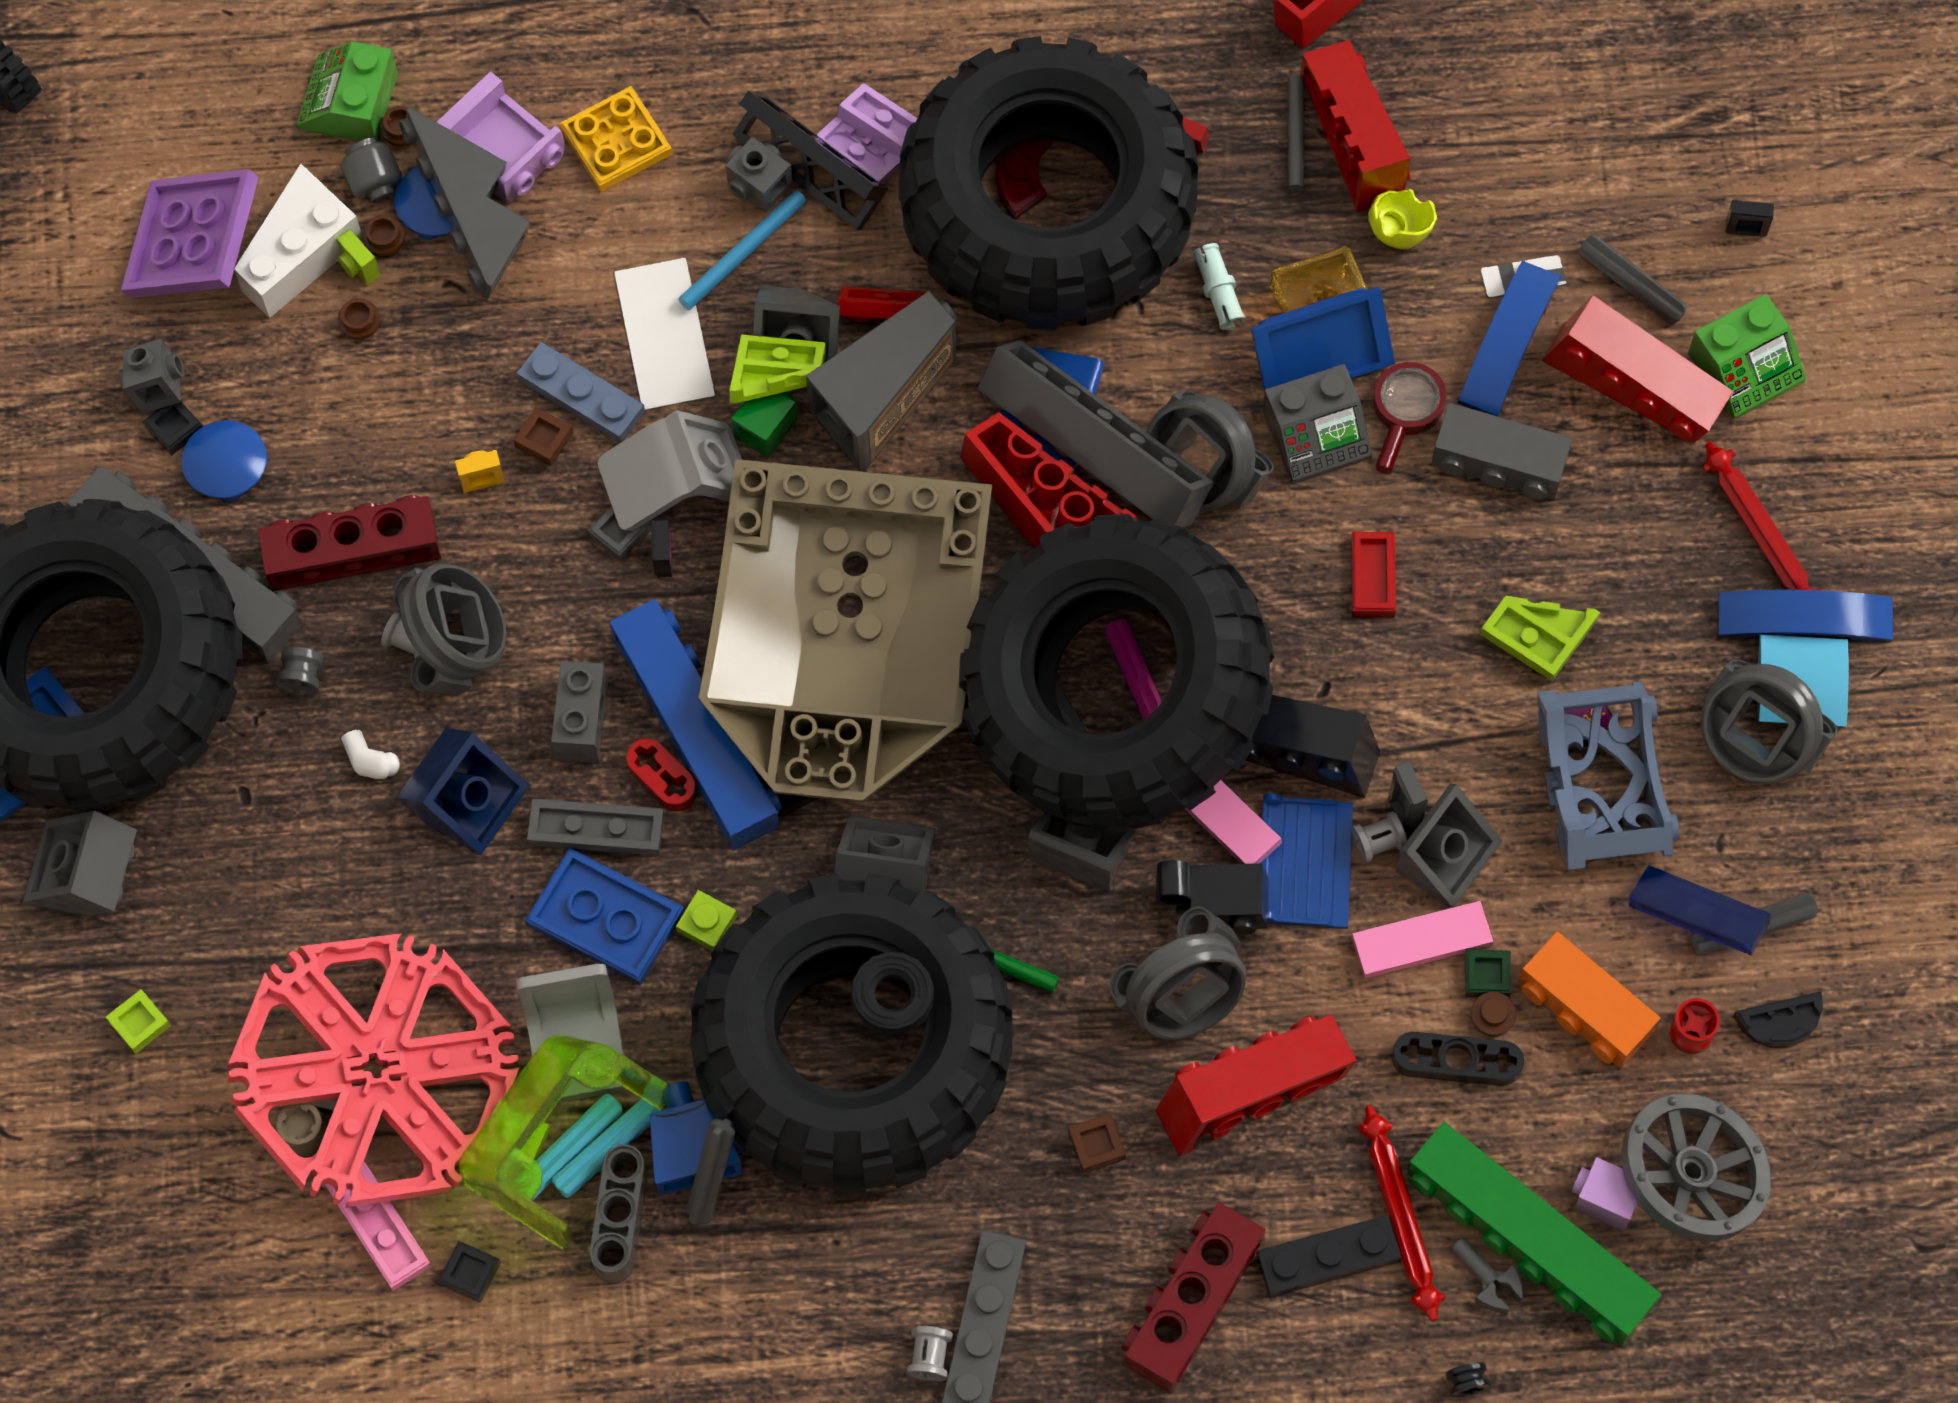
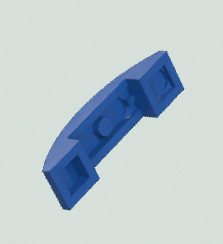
M1522 260L1487 330L1458 399V404L1473 410L1499 416L1513 385L1516 372L1541 317L1549 306L1561 275Z
M1823 590L1719 592L1718 637L1759 638V635L1762 634L1848 637L1850 641L1892 642L1893 598L1873 594Z

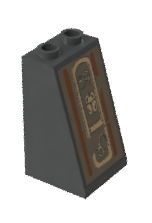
M930 291L806 375L810 413L858 471L863 472L871 465L956 360V341L958 337L955 331V322L957 317L946 301L938 302Z

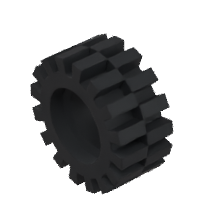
M0 40V105L6 107L9 112L17 114L42 92L41 86L38 84L37 78L31 75L32 71L29 67L22 63L23 60L16 56L13 50L8 45L5 46L3 41Z

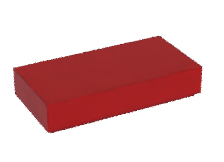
M1352 531L1351 595L1353 617H1395V532Z

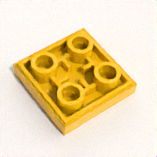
M632 86L559 123L563 135L600 192L673 155L672 147Z

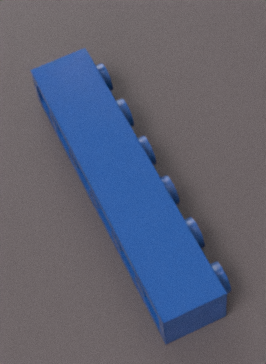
M655 598L609 621L614 642L683 764L693 776L696 787L731 849L734 851L779 828L778 811L782 810V806L777 795L770 787L764 789L757 777L759 773L698 699L702 679L696 669L701 667L692 646L690 644L683 646L676 634L681 632L672 611L670 609L663 611Z

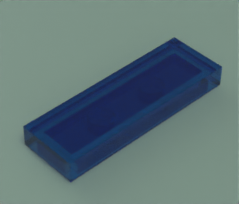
M1650 865L1647 866L1629 896V906L1750 956L1770 924V913Z

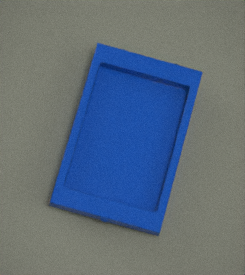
M1379 287L1369 290L1359 288L1264 319L1259 322L1258 326L1250 328L1254 343L1253 349L1256 352L1262 380L1261 386L1264 392L1265 389L1342 364L1346 365L1351 378L1395 364L1389 324L1387 323L1382 293Z

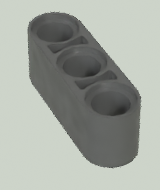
M628 1144L617 1145L611 1148L604 1158L590 1245V1259L597 1276L611 1284L626 1280L634 1269L647 1185V1169L644 1158L637 1148ZM623 1162H631L638 1166L636 1172L628 1178H620L614 1175L615 1168ZM623 1205L631 1210L626 1220L621 1222H613L607 1218L609 1211L616 1206ZM616 1249L624 1253L623 1260L616 1266L608 1267L600 1262L604 1253L609 1250Z

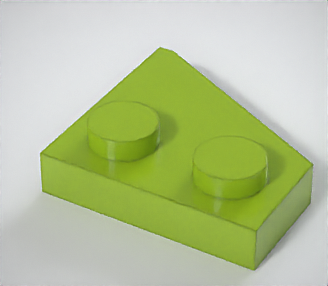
M741 334L729 390L730 403H740L807 387L806 375L824 364L826 342Z
M1505 596L1481 628L1480 635L1550 681H1553L1597 622L1600 612L1591 608H1587L1586 612L1562 609L1558 603L1545 601L1532 603L1525 598Z

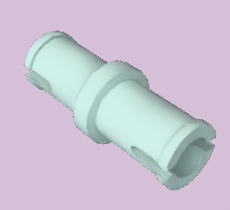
M1216 243L1203 245L1205 253L1202 254L1201 249L1198 248L1193 252V256L1197 261L1205 283L1202 287L1204 295L1212 301L1221 330L1236 328L1234 320H1237L1239 325L1246 321L1234 291L1237 284L1234 277L1228 275L1219 251V245Z

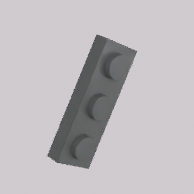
M532 799L527 842L529 846L564 849H569L570 847L577 850L660 856L665 816L664 809Z

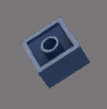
M445 728L396 798L427 825L472 852L482 855L530 784L472 732Z

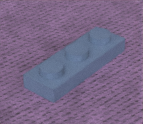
M543 342L539 343L516 373L518 381L619 443L624 441L645 413L644 404Z

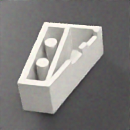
M302 164L299 165L234 268L242 292L269 318L338 261V257L341 255L337 242L339 236L350 229L360 241L363 240L357 216Z

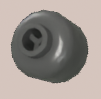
M368 138L354 143L344 151L346 156L342 159L340 168L353 196L358 199L370 198L372 203H378L395 194L393 187L400 182L402 173L391 148L386 143L376 142L374 138Z

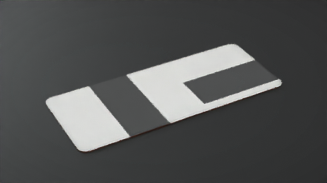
M1558 255L1525 261L1561 275L1558 286L1566 284L1561 260ZM1522 261L1481 269L1488 297L1505 294Z

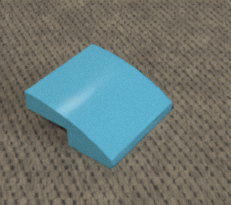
M1760 634L1758 664L1775 665L1795 674L1811 689L1819 703L1822 714L1830 718L1836 726L1847 727L1849 684L1848 639ZM1758 702L1757 721L1788 723Z

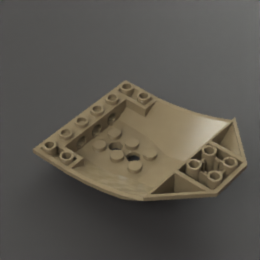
M735 459L718 588L698 699L775 794L863 803L961 726L966 692L959 688L960 655L964 653V649L969 648L971 631L966 627L980 595L992 484ZM853 556H860L867 561V570L862 575L850 576L843 569L846 560ZM847 595L857 596L863 603L860 614L852 618L844 617L838 611L839 601Z

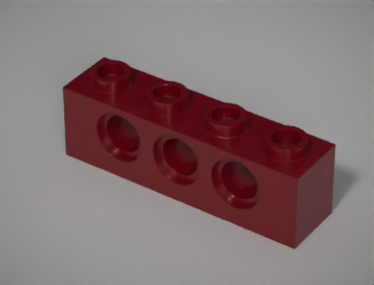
M407 495L393 503L382 505L365 503L356 506L351 511L340 513L324 511L314 514L309 519L298 521L282 519L270 523L267 527L258 528L265 575L272 592L441 559L434 514L428 496ZM388 528H401L400 532L394 536L387 537L382 535ZM346 536H359L352 544H340L341 540ZM304 544H316L315 548L310 552H297Z
M1219 1201L1212 1213L1204 1210L1192 1229L1191 1234L1195 1235L1196 1239L1189 1251L1181 1248L1168 1269V1272L1173 1274V1277L1164 1290L1158 1286L1151 1295L1145 1307V1310L1150 1313L1142 1328L1134 1325L1125 1338L1121 1349L1126 1351L1124 1366L1172 1394L1256 1255L1257 1250L1262 1245L1266 1229ZM1217 1248L1224 1252L1227 1260L1221 1265L1213 1266L1204 1261L1202 1253L1207 1249ZM1193 1286L1203 1293L1204 1298L1196 1304H1188L1181 1300L1178 1293L1184 1287ZM1162 1325H1172L1178 1329L1181 1336L1172 1343H1165L1157 1338L1155 1331Z

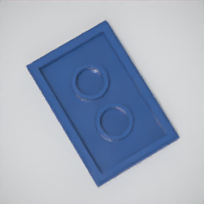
M569 847L526 917L525 924L598 964H605L609 970L641 986L676 928L685 909L678 903Z

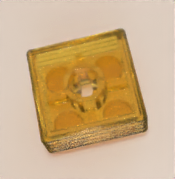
M1343 246L1271 271L1270 287L1282 313L1319 302L1316 298L1320 295L1324 299H1328L1359 288L1368 290L1348 246Z

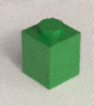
M788 391L744 401L731 418L733 436L766 458L770 457L798 420L796 402Z

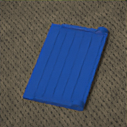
M1275 793L1264 794L1262 820L1282 839V844L1261 862L1269 877L1268 924L1348 929L1353 803L1327 799L1281 797Z

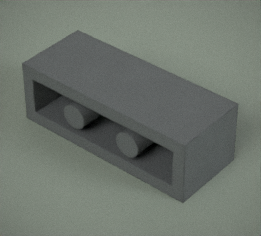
M1448 403L1435 444L1431 465L1439 467L1440 470L1450 475L1459 476L1465 474L1479 478L1484 484L1491 487L1499 488L1506 486L1517 489L1533 499L1548 498L1555 500L1573 438Z

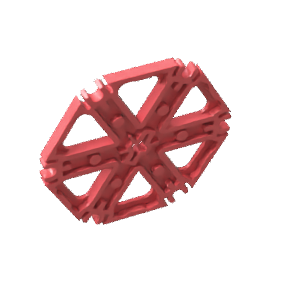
M402 933L299 946L298 951L292 950L288 953L286 959L294 969L292 973H283L276 964H273L269 970L270 979L266 972L264 973L226 1069L235 1068L229 1071L227 1083L242 1082L247 1087L245 1092L232 1095L231 1105L236 1106L234 1110L236 1116L302 1192L310 1175L314 1177L310 1187V1196L315 1197L321 1185L330 1184L336 1191L332 1202L334 1205H338L342 1201L346 1189H350V1199L345 1208L448 1193L452 1186L457 1188L463 1180L455 1170V1166L458 1164L465 1165L473 1174L476 1173L480 1167L479 1160L483 1165L487 1158L519 1067L510 1070L516 1066L519 1060L518 1055L505 1056L499 1051V1046L510 1045L514 1040V1034L508 1032L511 1025L444 949L436 965L432 963L437 952L436 945L431 944L426 955L417 956L411 950L414 941L413 936L409 935L405 939L401 951H397V943ZM370 960L376 961L383 966L385 977L367 1023L324 975L326 968L332 965ZM434 986L447 988L473 1017L476 1023L474 1031L410 1039L426 994ZM281 1006L288 1008L325 1051L260 1059L256 1054L255 1047L269 1012L273 1008ZM369 1059H375L377 1066H384L386 1068L381 1071L379 1078H373L372 1073L369 1071L363 1072V1070H360L367 1066ZM473 1079L483 1081L489 1088V1097L477 1130L472 1134L464 1135L423 1086ZM364 1084L362 1086L352 1087V1085ZM338 1098L320 1147L312 1157L303 1158L298 1156L269 1123L268 1113L275 1107ZM381 1115L422 1161L423 1172L419 1176L381 1183H370L363 1178L361 1166Z

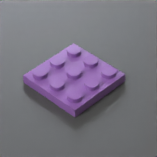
M250 169L151 181L121 291L130 298L229 288L259 177Z

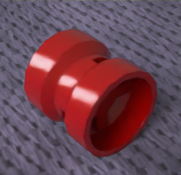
M1693 998L1683 1002L1679 1006L1670 1025L1669 1035L1676 1048L1688 1054L1701 1053L1709 1048L1720 1026L1718 1010L1711 1002L1705 999Z

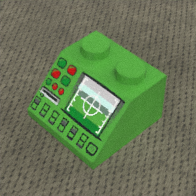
M351 41L318 54L296 124L297 129L357 141L374 138L378 142L381 132L380 123L387 112L398 76L392 49Z
M1767 294L1756 298L1694 332L1688 355L1697 367L1733 391L1724 406L1733 420L1806 381L1790 326Z

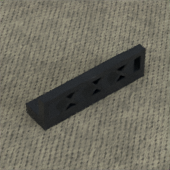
M747 91L739 103L747 112L732 135L746 144L751 138L747 133L756 119H759L770 128L772 137L770 140L760 141L762 144L770 143L782 153L781 144L789 142L801 151L803 163L791 165L792 180L853 227L862 230L888 191V188L765 95ZM821 166L832 174L834 187L824 189L817 187L814 183L812 167ZM804 169L805 177L796 170ZM852 189L866 200L857 215L846 209L844 191ZM835 193L836 200H834L828 194Z

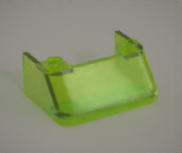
M558 1034L547 1038L537 1049L462 1154L459 1162V1171L463 1183L469 1189L564 1251L569 1244V1225L532 1202L542 1184V1170L538 1162L523 1151L574 1080L593 1090L606 1089L617 1082L659 1110H663L667 1103L668 1084L608 1045Z

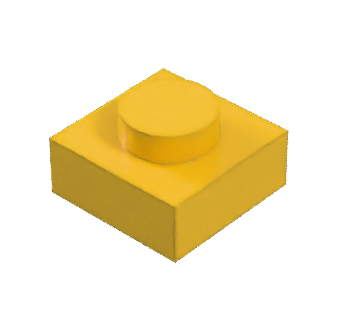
M497 450L490 452L474 451L467 454L464 459L455 461L464 493L505 483Z

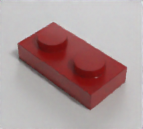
M842 286L838 301L840 316H848V319L854 322H869L873 318L889 319L924 295L926 291Z

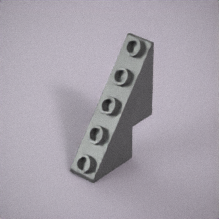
M409 107L406 118L399 120L401 133L407 144L414 143L419 157H416V164L420 175L424 181L430 180L436 194H433V201L436 210L441 218L447 217L453 231L450 232V239L458 255L464 254L470 268L467 269V276L475 292L481 291L483 296L489 299L527 236L531 222L490 199L499 185V178L505 173L507 162Z

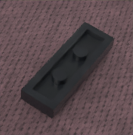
M1388 1215L1257 1250L1256 1254L1269 1298L1399 1263L1402 1259Z

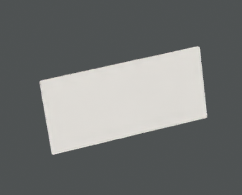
M686 258L615 271L614 274L640 400L644 404L645 410L714 396L715 393L696 305L691 310H687L678 300L692 286Z

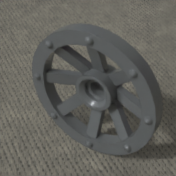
M1696 1094L1667 1095L1648 1104L1633 1119L1625 1132L1621 1149V1161L1627 1185L1642 1209L1667 1230L1696 1241H1721L1732 1238L1747 1229L1764 1210L1771 1189V1172L1767 1155L1751 1127L1738 1114L1725 1105ZM1681 1115H1690L1706 1120L1694 1146H1687ZM1665 1117L1672 1153L1647 1131L1652 1123ZM1720 1128L1732 1139L1739 1150L1713 1159L1708 1150ZM1643 1149L1666 1170L1646 1171L1643 1162ZM1746 1164L1749 1172L1750 1188L1717 1179V1174ZM1669 1186L1671 1191L1674 1192L1672 1205L1657 1192L1655 1187ZM1709 1193L1738 1201L1745 1205L1739 1213L1728 1218ZM1690 1198H1693L1709 1220L1695 1218L1686 1214Z

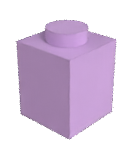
M1597 1157L1591 1170L1581 1168L1571 1191L1579 1195L1574 1210L1623 1232L1637 1204L1627 1185L1623 1169Z

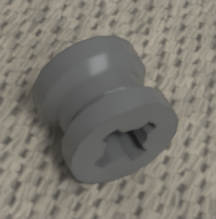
M304 647L284 648L280 658L283 663V670L277 674L276 686L281 690L297 695L317 694L320 686L317 674L324 667V656L317 651Z

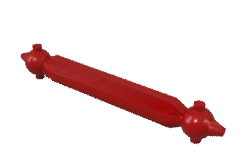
M1712 442L1706 443V463L1702 465L1704 471L1707 473L1711 470L1714 473H1718L1720 487L1785 589L1816 590L1809 587L1807 573L1742 472L1731 466L1732 458L1736 456L1734 450L1731 448L1727 451L1726 449L1718 448Z
M1370 1105L1365 1107V1119L1358 1126V1130L1367 1139L1371 1140L1369 1152L1409 1281L1417 1289L1415 1295L1411 1297V1303L1416 1305L1419 1310L1425 1312L1430 1321L1433 1322L1438 1320V1307L1445 1300V1296L1436 1287L1432 1286L1433 1271L1393 1144L1386 1137L1388 1131L1392 1129V1124L1387 1122L1383 1116L1378 1115L1373 1106Z

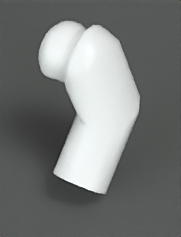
M353 730L342 736V743L357 774L374 779H385L388 776L397 774L400 768L398 757L392 752L384 753L383 751L368 749L361 730Z

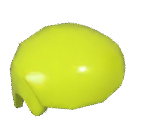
M1412 189L1399 192L1388 190L1377 195L1368 212V221L1375 236L1385 245L1400 250L1412 248L1423 242L1432 231L1437 220L1433 202L1431 200L1426 202L1419 201Z

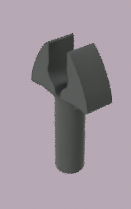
M1459 1238L1454 1241L1451 1251L1482 1283V1292L1476 1296L1475 1302L1490 1311L1508 1314L1510 1308L1503 1300L1497 1297L1495 1292L1496 1286L1506 1287L1519 1303L1521 1302L1523 1290L1515 1266L1511 1265L1506 1272L1495 1271L1465 1238Z

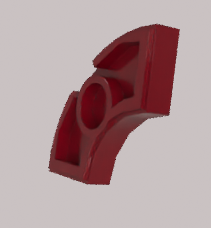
M1050 139L1028 141L1016 145L997 158L996 184L998 193L1004 207L1015 220L1047 197V192L1039 181L1038 166L1042 155L1052 146Z

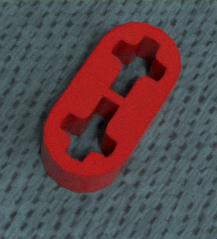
M644 738L632 743L626 755L628 768L632 776L669 811L679 812L691 807L697 795L695 781L691 773L656 740ZM643 753L649 757L654 753L655 765L659 770L655 772L647 764L639 767L638 756ZM668 778L676 786L685 783L683 786L685 795L680 797L674 793L669 797L668 785L664 780Z

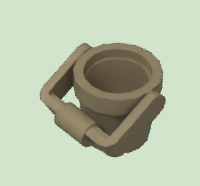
M315 1101L286 1105L277 1116L276 1131L298 1156L303 1158L312 1157L317 1153L330 1121L326 1113L332 1114L336 1104Z

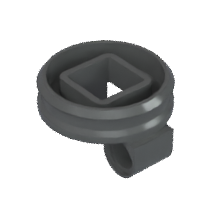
M1191 391L1176 393L1154 415L1146 430L1149 435L1177 455L1178 451L1191 447L1198 435L1220 453L1219 458L1206 475L1214 483L1199 513L1210 512L1232 502L1238 507L1251 503L1274 470L1271 460L1264 453L1255 449L1251 432L1241 415L1231 405L1214 396L1197 394Z
M448 563L433 564L425 570L414 568L398 580L393 593L394 605L401 614V620L410 642L419 654L411 666L410 677L412 685L418 691L454 697L459 696L473 687L472 678L481 674L486 668L496 664L503 654L506 642V625L502 610L495 596L476 575L462 567ZM456 608L459 610L464 636L450 634L445 615Z
M1739 659L1731 660L1723 668L1704 698L1705 702L1701 713L1702 734L1712 757L1728 773L1741 780L1755 784L1779 783L1793 777L1801 769L1809 773L1816 766L1838 732L1835 723L1822 714L1819 703L1811 689L1795 674L1775 665L1750 664ZM1753 699L1789 724L1772 751L1735 726V723L1744 715Z
M1193 907L1181 916L1177 926L1179 939L1162 946L1149 955L1140 965L1135 963L1121 965L1111 976L1109 989L1118 1007L1136 1019L1139 1027L1151 1036L1163 1039H1181L1199 1034L1224 1019L1234 1009L1243 994L1247 980V971L1235 950L1241 942L1228 924L1204 907ZM1201 973L1205 976L1177 1001L1173 1000L1171 994L1195 974Z

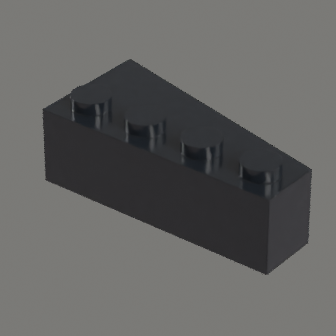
M1272 695L1268 716L1265 719L1261 718V721L1258 722L1252 736V743L1255 746L1245 761L1365 798L1380 750L1365 714Z

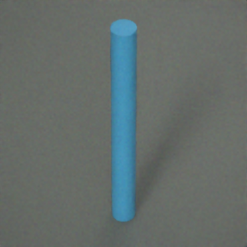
M798 190L790 194L678 298L681 305L685 309L691 310L807 202L804 195Z

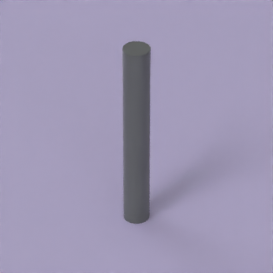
M1293 75L1288 78L1287 189L1293 193L1304 190V77L1300 75Z

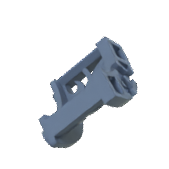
M1632 682V685L1560 694H1556L1554 690L1537 692L1540 746L1546 747L1548 751L1546 762H1549V766L1552 768L1551 772L1544 773L1550 809H1555L1556 816H1558V827H1556L1555 832L1567 869L1586 868L1585 860L1658 851H1661L1663 857L1673 856V840L1679 839V824L1676 814H1670L1657 767L1652 722L1657 721L1658 717L1654 695H1648L1642 682ZM1631 704L1633 713L1631 727L1622 728L1619 725L1618 716L1620 711L1612 716L1607 730L1600 726L1602 706ZM1594 707L1591 721L1564 713L1565 710ZM1583 739L1587 740L1588 746L1585 757L1581 760L1572 759L1568 754V748L1576 746L1581 751ZM1635 740L1637 755L1628 747ZM1597 746L1614 757L1632 776L1625 793L1611 809L1597 793L1584 787L1572 786L1571 782L1572 778L1581 775L1588 769L1595 757ZM1644 790L1646 804L1636 803ZM1581 802L1592 804L1600 814V817L1597 818L1594 809L1589 814L1581 813L1578 810V804ZM1640 817L1647 819L1651 823L1652 828L1640 829L1641 826L1637 824L1636 819ZM1622 820L1624 825L1631 830L1623 831L1618 822ZM1607 830L1610 831V833L1601 834V833H1603V832H1605V831H1607Z

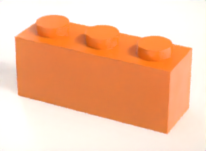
M1558 931L1522 968L1518 983L1522 985V992L1530 1001L1538 1006L1544 1004L1556 1014L1555 1018L1563 1029L1573 1035L1580 1034L1591 1044L1592 1052L1600 1060L1607 1064L1613 1062L1620 1069L1656 1031L1661 1019L1660 1016Z

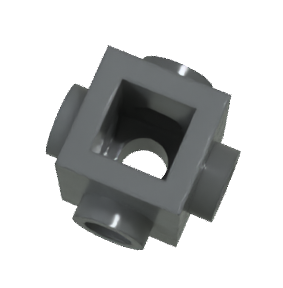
M753 136L743 147L739 145L733 149L726 160L725 166L730 191L742 201L749 199L765 212L793 184L791 164L784 160L782 153L772 144L765 143L764 145Z
M158 339L123 350V369L119 371V379L125 393L139 411L144 414L181 402V377L184 376L185 372L180 356L177 353H172L164 341Z

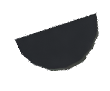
M1822 991L1735 1011L1733 1016L1741 1031L1754 1042L1770 1048H1788L1805 1041L1817 1027L1823 1010Z

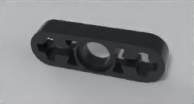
M1407 1032L1396 1040L1392 1052V1062L1399 1073L1408 1077L1507 1086L1519 1078L1524 1065V1056L1520 1048L1509 1041ZM1409 1045H1415L1419 1054L1432 1055L1433 1046L1440 1047L1437 1056V1067L1430 1066L1433 1057L1421 1056L1418 1058L1417 1064L1408 1063V1056L1401 1054V1052H1407ZM1461 1048L1469 1054L1471 1062L1465 1069L1456 1070L1446 1063L1445 1054L1450 1049ZM1478 1051H1485L1484 1061H1496L1499 1054L1507 1055V1062L1514 1063V1065L1508 1067L1506 1073L1498 1072L1497 1064L1485 1062L1482 1072L1475 1071L1479 1060Z

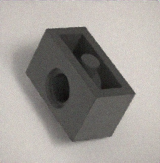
M560 661L551 739L556 761L600 764L609 684L604 663Z

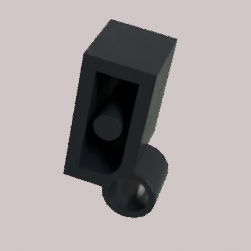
M1166 860L1157 864L1156 901L1165 905H1176L1177 926L1181 916L1187 910L1193 907H1204L1228 924L1235 934L1247 935L1254 933L1256 929L1268 928L1269 877L1262 863L1191 865L1185 861Z

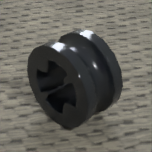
M1481 1362L1470 1363L1447 1371L1445 1373L1446 1379L1453 1382V1388L1450 1389L1451 1397H1466L1491 1388L1490 1380L1485 1379L1483 1373L1487 1370L1486 1364Z

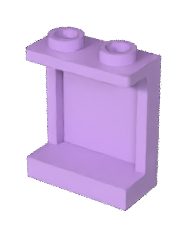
M491 71L437 121L442 126L507 162L505 173L499 178V185L494 192L507 204L517 195L522 196L527 193L533 186L535 178L546 168L554 167L561 160L566 150L562 131L556 126L549 130L505 94L502 80Z

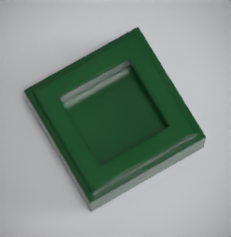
M1466 949L1465 997H1479L1488 992H1498L1510 998L1511 951Z

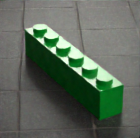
M1443 1121L1410 1160L1406 1174L1411 1177L1409 1181L1419 1193L1428 1198L1434 1195L1447 1206L1445 1210L1454 1221L1462 1226L1470 1224L1483 1235L1481 1239L1488 1248L1499 1255L1504 1253L1509 1255L1519 1263L1517 1268L1523 1276L1535 1284L1544 1283L1555 1292L1554 1298L1563 1308L1571 1313L1579 1311L1592 1322L1590 1324L1592 1330L1605 1341L1612 1343L1615 1340L1623 1346L1656 1306L1662 1295L1659 1291L1446 1122Z

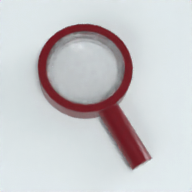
M1416 362L1398 363L1386 369L1376 382L1373 396L1374 410L1379 420L1389 428L1375 467L1377 471L1383 474L1392 473L1405 434L1425 432L1437 424L1442 417L1446 403V388L1441 377L1430 367Z

